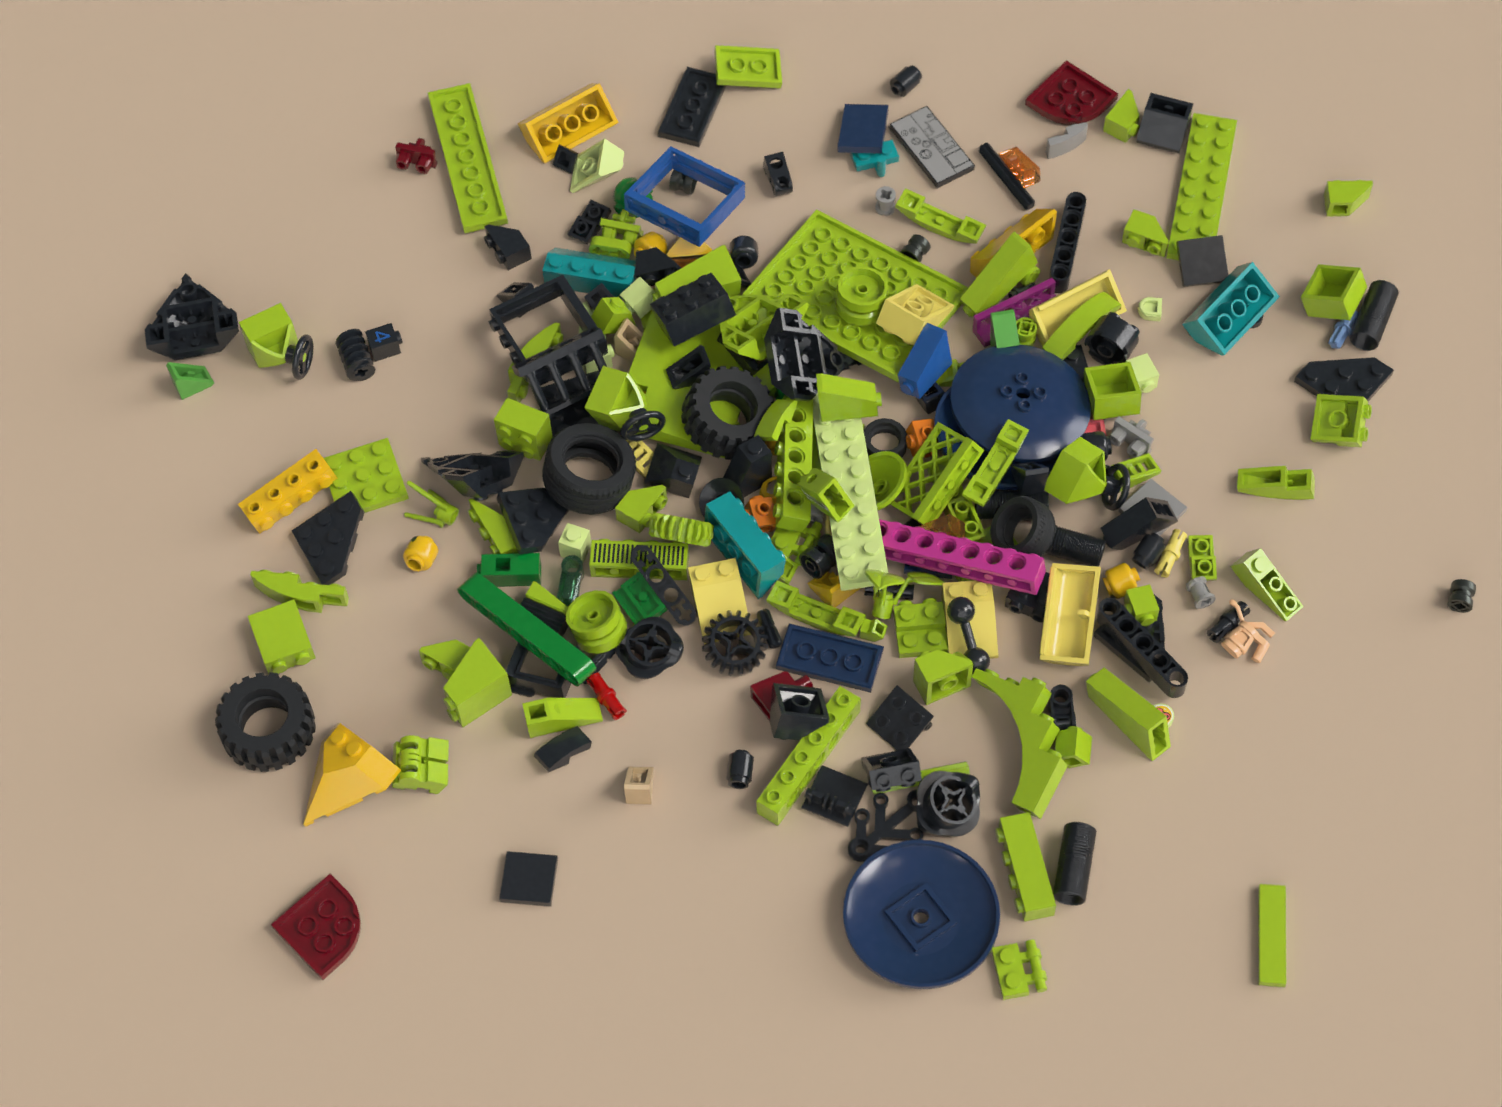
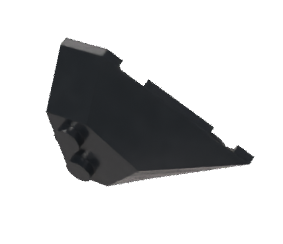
M185 273L181 278L182 283L178 289L174 288L156 313L157 318L145 328L147 349L173 360L221 352L239 332L237 313L232 308L228 309L219 298L202 285H197Z
M778 308L764 338L771 384L791 400L810 401L818 393L816 374L838 376L842 372L841 370L850 365L853 360L848 356H842L837 351L838 347L813 324L809 326L801 319L803 315L797 310Z
M505 450L496 451V453L491 455L470 453L447 455L434 459L424 457L421 458V461L445 479L460 494L466 497H474V500L480 501L488 499V495L503 492V489L513 485L524 458V452Z

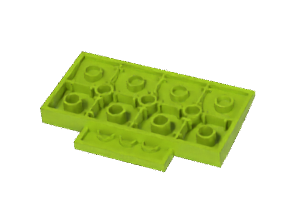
M653 310L651 311L628 373L643 391H646L647 411H659L666 418L663 429L649 439L703 452L700 450L701 446L698 444L694 445L690 440L692 436L686 434L684 430L685 424L681 420L683 413L681 410L682 404L691 386L673 389L665 369L698 346L703 345L711 363V368L716 370L718 366H726V369H730L733 366L739 367L738 370L744 371L723 344L717 341L721 332L719 324L674 347L659 326ZM721 400L710 402L713 412L719 419L728 424L736 425L741 412L737 406ZM649 418L651 424L659 422L657 418Z

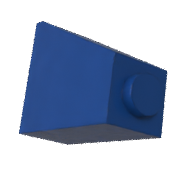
M930 323L924 326L898 373L900 389L906 395L920 399L952 365L946 330Z

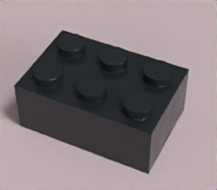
M712 272L700 276L692 283L683 285L666 296L659 297L650 304L659 326L674 347L736 315L728 293Z

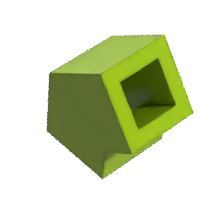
M865 618L860 629V638L872 642L882 640L888 626L878 619L869 620Z

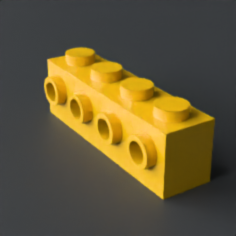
M314 449L238 503V505L260 534L264 530L270 529L281 518L290 515L302 503L311 500L316 493L329 487L337 479V476L318 450Z

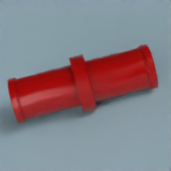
M600 673L592 674L589 680H587V684L590 685L598 696V702L606 707L614 720L623 717L627 710L617 699L615 690L609 688Z

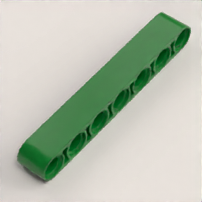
M478 572L471 575L457 588L459 595L468 604L574 686H580L596 670L595 664L587 655Z

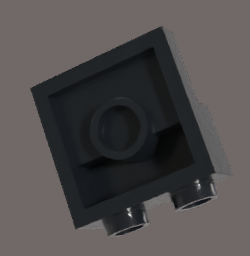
M1045 573L1037 595L1010 589L1005 599V607L1014 613L1025 614L1033 620L1042 623L1044 621L1050 573Z
M910 748L861 758L862 767L867 774L868 784L872 790L877 792H885L890 790L891 787L898 785L910 787L915 785L916 782L922 781L919 760Z

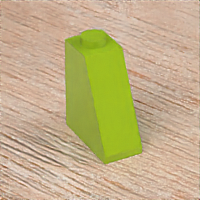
M821 373L816 374L822 422L878 416L877 407L882 406L881 392H876L875 383Z

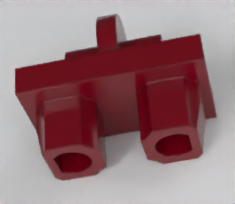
M418 138L416 143L404 144L397 142L395 146L397 168L406 170L411 163L416 164V171L427 174L430 168L436 169L438 164L435 159L436 152L430 146H425L423 138Z

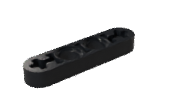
M645 545L636 546L631 552V559L634 565L675 620L684 626L693 624L696 621L697 612L653 551ZM639 550L642 552L648 551L649 554H647L646 558L650 563L653 560L656 561V564L650 566L646 572L642 569L647 567L642 560H636ZM654 569H661L664 574L663 579L658 583L650 579V573ZM669 588H674L678 592V598L674 602L665 600L664 594ZM682 599L686 602L681 604L686 611L689 609L692 611L689 621L686 619L680 620L681 611L678 608L673 611L671 608L678 605Z

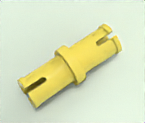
M1174 529L1172 531L1167 546L1162 553L1157 567L1154 569L1157 575L1163 570L1161 577H1169L1173 564L1179 559L1181 555L1180 549L1187 538V534L1184 531L1181 536H1179L1181 530Z

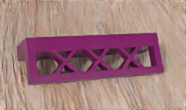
M1050 278L974 315L972 332L984 348L989 346L991 313L1013 309L1016 321L1023 317L1029 318V310L1056 296L1054 293L1056 282L1053 278Z

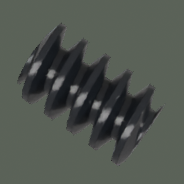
M359 329L344 331L337 337L335 342L347 377L353 381L367 380L376 371L373 366V360L370 359L371 355L368 352L362 331Z

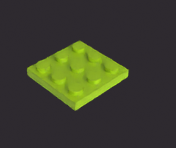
M388 438L324 458L337 476V479L329 486L334 502L352 491L365 513L409 499Z

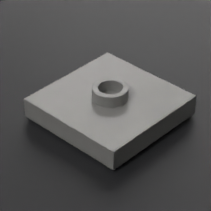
M1150 479L1119 508L1118 512L1122 514L1145 497L1168 501L1177 520L1186 512L1187 507L1153 479ZM1167 527V528H1165V529H1163V530L1157 532L1156 534H1158V535L1160 536V535L1163 534L1169 527Z

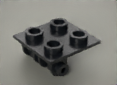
M896 685L866 724L896 750L909 748L923 730L928 731L932 727L933 723L930 721L934 716Z
M822 765L811 788L806 790L804 796L806 799L801 808L848 827L868 783Z

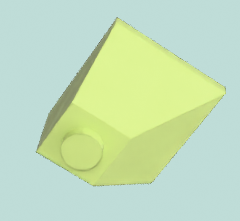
M603 139L578 154L573 169L570 191L572 193L577 192L619 172L623 167L624 151L608 140Z

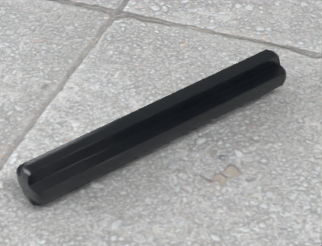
M987 142L980 145L979 153L1025 210L1033 208L1035 200L992 146Z

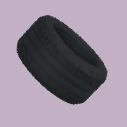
M592 423L575 424L566 427L555 434L547 448L542 469L544 486L557 503L570 511L588 515L611 511L615 509L631 489L636 471L634 451L619 433L609 427ZM577 457L592 458L605 464L613 475L601 481L586 480L572 473L568 469L566 462Z

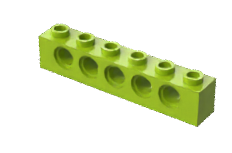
M784 395V397H783L782 400H791V399H790L789 397H787L786 395ZM813 399L810 401L796 400L798 403L791 424L783 423L775 445L774 452L778 456L774 467V475L777 476V482L773 490V495L776 497L773 517L776 518L775 527L803 532L811 521V502L799 487V480L802 475L808 474L812 470Z
M841 686L838 687L826 704L830 718L829 723L806 735L799 741L756 801L757 814L779 826L860 713L861 698Z

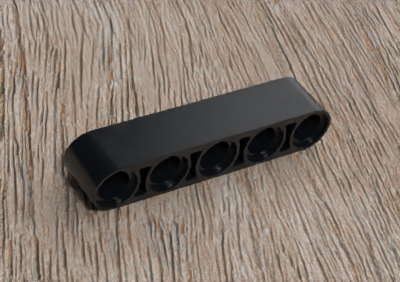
M1072 192L1066 198L1049 279L1053 278L1056 282L1054 293H1063L1069 287L1086 208V197L1080 192Z
M1111 597L1103 599L1099 604L1097 613L1099 625L1168 697H1181L1185 692L1188 682L1187 672L1118 600ZM1110 611L1113 613V615H1108L1104 612ZM1126 628L1130 632H1123L1121 629ZM1137 646H1144L1147 649L1142 650L1139 649ZM1154 663H1160L1163 667H1157ZM1171 681H1178L1180 685H1175Z

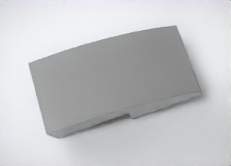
M1087 122L1065 127V135L1048 138L1046 145L1048 159L1068 153L1082 144L1087 136Z

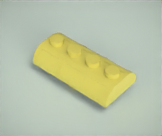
M1110 269L1029 310V318L1033 319L1037 324L1036 336L1042 346L1045 345L1052 334L1075 310L1090 298L1103 291L1121 304V308L1115 313L1120 315L1127 311Z
M1052 563L1039 652L1041 661L1059 665L1089 666L1101 567Z

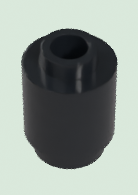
M913 65L903 68L890 80L892 92L897 96L905 97L920 83L922 74Z
M1156 533L1151 535L1145 534L1133 552L1132 561L1141 568L1148 570L1150 566H1154L1165 550L1166 546L1163 544L1165 540Z
M739 749L729 755L727 780L729 781L728 785L732 788H748L749 783L752 781L754 757L748 751Z

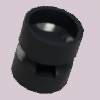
M830 534L822 535L813 543V546H809L799 555L801 566L813 578L819 579L823 577L831 567L837 564L833 538Z

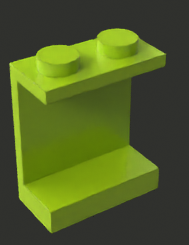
M294 599L248 616L268 674L270 672L280 674L288 668L305 665L310 660L316 659Z

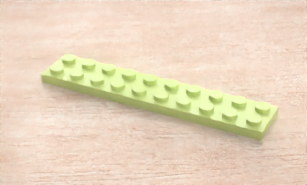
M817 393L813 398V420L821 470L836 478L855 505L839 523L829 517L841 591L875 586L864 574L865 570H879L888 573L862 419L822 422ZM827 496V498L831 500V503L833 501V497Z

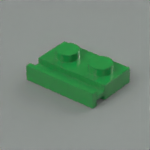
M640 571L623 583L621 588L612 592L635 625L645 618L659 617L668 610Z

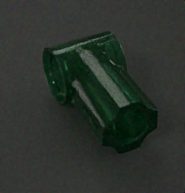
M575 555L565 557L561 563L562 571L557 599L567 607L579 597L581 582L584 578L583 562ZM570 568L578 569L576 572L567 571Z

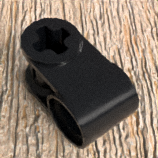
M1056 685L1051 690L1052 694L1049 698L1048 708L1049 716L1054 719L1053 723L1061 731L1068 729V727L1076 726V715L1072 690L1066 685ZM1062 697L1066 701L1061 703L1056 701L1055 698Z

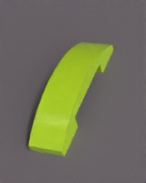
M906 188L895 206L902 214L921 227L959 242L977 244L986 228V224L968 216L962 220L925 203L924 196Z
M1104 291L1095 295L1075 310L1058 327L1042 349L1064 360L1075 350L1076 343L1091 331L1101 316L1107 315L1109 312H1116L1121 308V304Z
M1009 419L1006 421L996 438L995 444L976 475H973L962 493L963 497L984 507L1021 448L1029 432L1027 428Z
M778 580L766 599L767 603L784 614L809 626L838 635L856 637L866 617V614L845 606L842 609H838L799 594L798 588Z

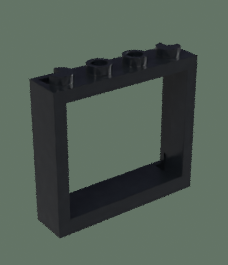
M560 275L489 309L491 320L488 321L493 332L497 331L499 333V340L503 348H508L511 352L509 355L514 365L526 358L504 323L553 299L561 297L582 331H586L594 326L597 327L564 275ZM604 337L599 340L598 344L602 356L608 354L607 340ZM586 346L578 350L577 356L582 366L594 360L590 349L586 348ZM565 356L557 360L558 363L556 365L561 376L573 370L569 359L565 358ZM541 367L536 370L537 373L535 375L540 386L552 381L548 368Z

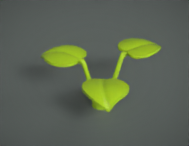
M867 569L864 573L875 585L873 586L874 605L872 615L881 619H891L893 605H898V600L909 583L915 582L923 585H942V583H946L940 578L924 572H908L906 579L896 574L885 573L879 570ZM902 584L895 598H893V593L887 591V586Z

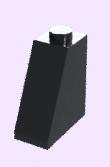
M759 435L737 447L723 478L736 482L740 486L744 497L761 488L767 479L772 477L771 450Z
M1145 497L1100 529L1104 534L1103 540H1106L1108 547L1124 550L1141 541L1145 534L1157 533L1175 524L1178 520L1168 501Z

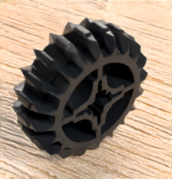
M730 610L727 611V618L719 613L717 615L718 621L711 619V627H705L704 629L707 635L702 636V642L706 643L702 646V651L709 652L705 655V659L707 661L714 659L711 667L715 668L720 665L719 673L721 674L725 671V668L729 669V676H733L734 670H737L738 675L742 676L743 668L748 673H751L753 670L752 665L759 667L760 661L758 659H765L766 654L763 651L768 649V644L763 642L767 641L768 635L761 634L765 629L764 626L756 627L759 621L757 618L749 621L750 613H747L745 618L741 617L740 610H737L736 616H732ZM738 626L734 632H720L726 627ZM745 630L752 635L755 647L750 646V642L744 639ZM739 635V643L730 652L731 641L733 642V639H737ZM715 639L725 646V656L718 652L715 646ZM736 654H749L744 659L732 660Z

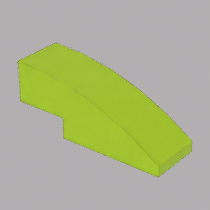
M1286 465L1238 469L1237 490L1238 492L1267 498L1314 499L1315 477L1312 469L1287 470Z

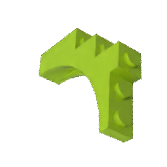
M976 668L972 678L980 686L995 693L1004 701L1010 709L1019 729L1022 743V769L1019 785L1011 803L1025 813L1030 812V815L1041 819L1068 766L1061 759L1062 754L1050 749L1060 729L1053 723L1054 719L1042 713L1052 693L1045 687V682L1035 677L1032 680L1022 677L1019 683L1009 677L1006 680L1001 679L999 674L990 669H986L984 672Z

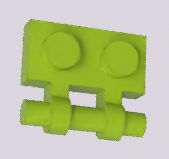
M815 521L811 528H805L803 532L777 527L771 538L772 544L788 558L791 555L797 556L795 563L801 565L799 555L809 546H813V543L820 538V530L823 525ZM800 537H802L805 541L803 545L799 546L797 543Z
M1034 939L1025 942L1027 949L1025 952L1019 951L1018 943L992 948V957L1003 1000L1029 996L1028 985L1035 984L1036 990L1039 993L1047 990L1045 983L1047 976L1046 972L1042 970L1040 962L1042 958L1041 952L1037 948ZM1030 962L1032 973L1025 975L1022 963Z

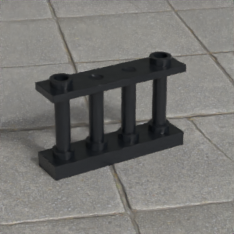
M594 326L512 366L515 375L527 378L540 409L538 410L549 414V418L554 417L555 412L590 396L596 383H589L577 356L579 349L585 346L590 349L599 372H601L603 366L607 367L598 346L599 340L604 338L601 328ZM564 356L569 359L581 386V389L571 394L568 393L556 365L558 363L557 360ZM541 367L548 368L561 398L548 404L535 375L537 373L536 370Z

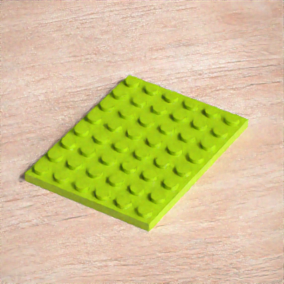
M816 209L742 295H771V299H782L784 295H794L808 302L809 306L803 319L805 323L809 326L813 324L838 347L837 350L899 382L898 373L914 345L906 344L902 341V338L895 334L887 333L883 330V327L876 323L868 326H856L844 321L836 311L837 282L840 275L847 269L856 266L874 268L882 273L888 282L887 298L915 284L920 285L955 305L950 314L937 326L939 328H943L962 305L960 298L969 287Z

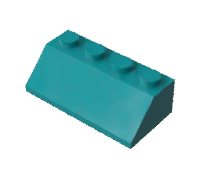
M556 247L547 253L542 270L544 283L564 275L572 289L582 293H589L600 283H603L614 297H619L620 299H622L620 294L638 279L635 276L636 260Z
M1253 262L1237 266L1182 325L1195 342L1224 356L1280 296Z
M729 491L706 504L704 522H709L714 526V534L711 541L726 560L736 558L740 577L757 599H760L783 575L786 559L783 552L774 547L769 535L766 532H762L758 527L756 519L745 511L741 500L735 498Z

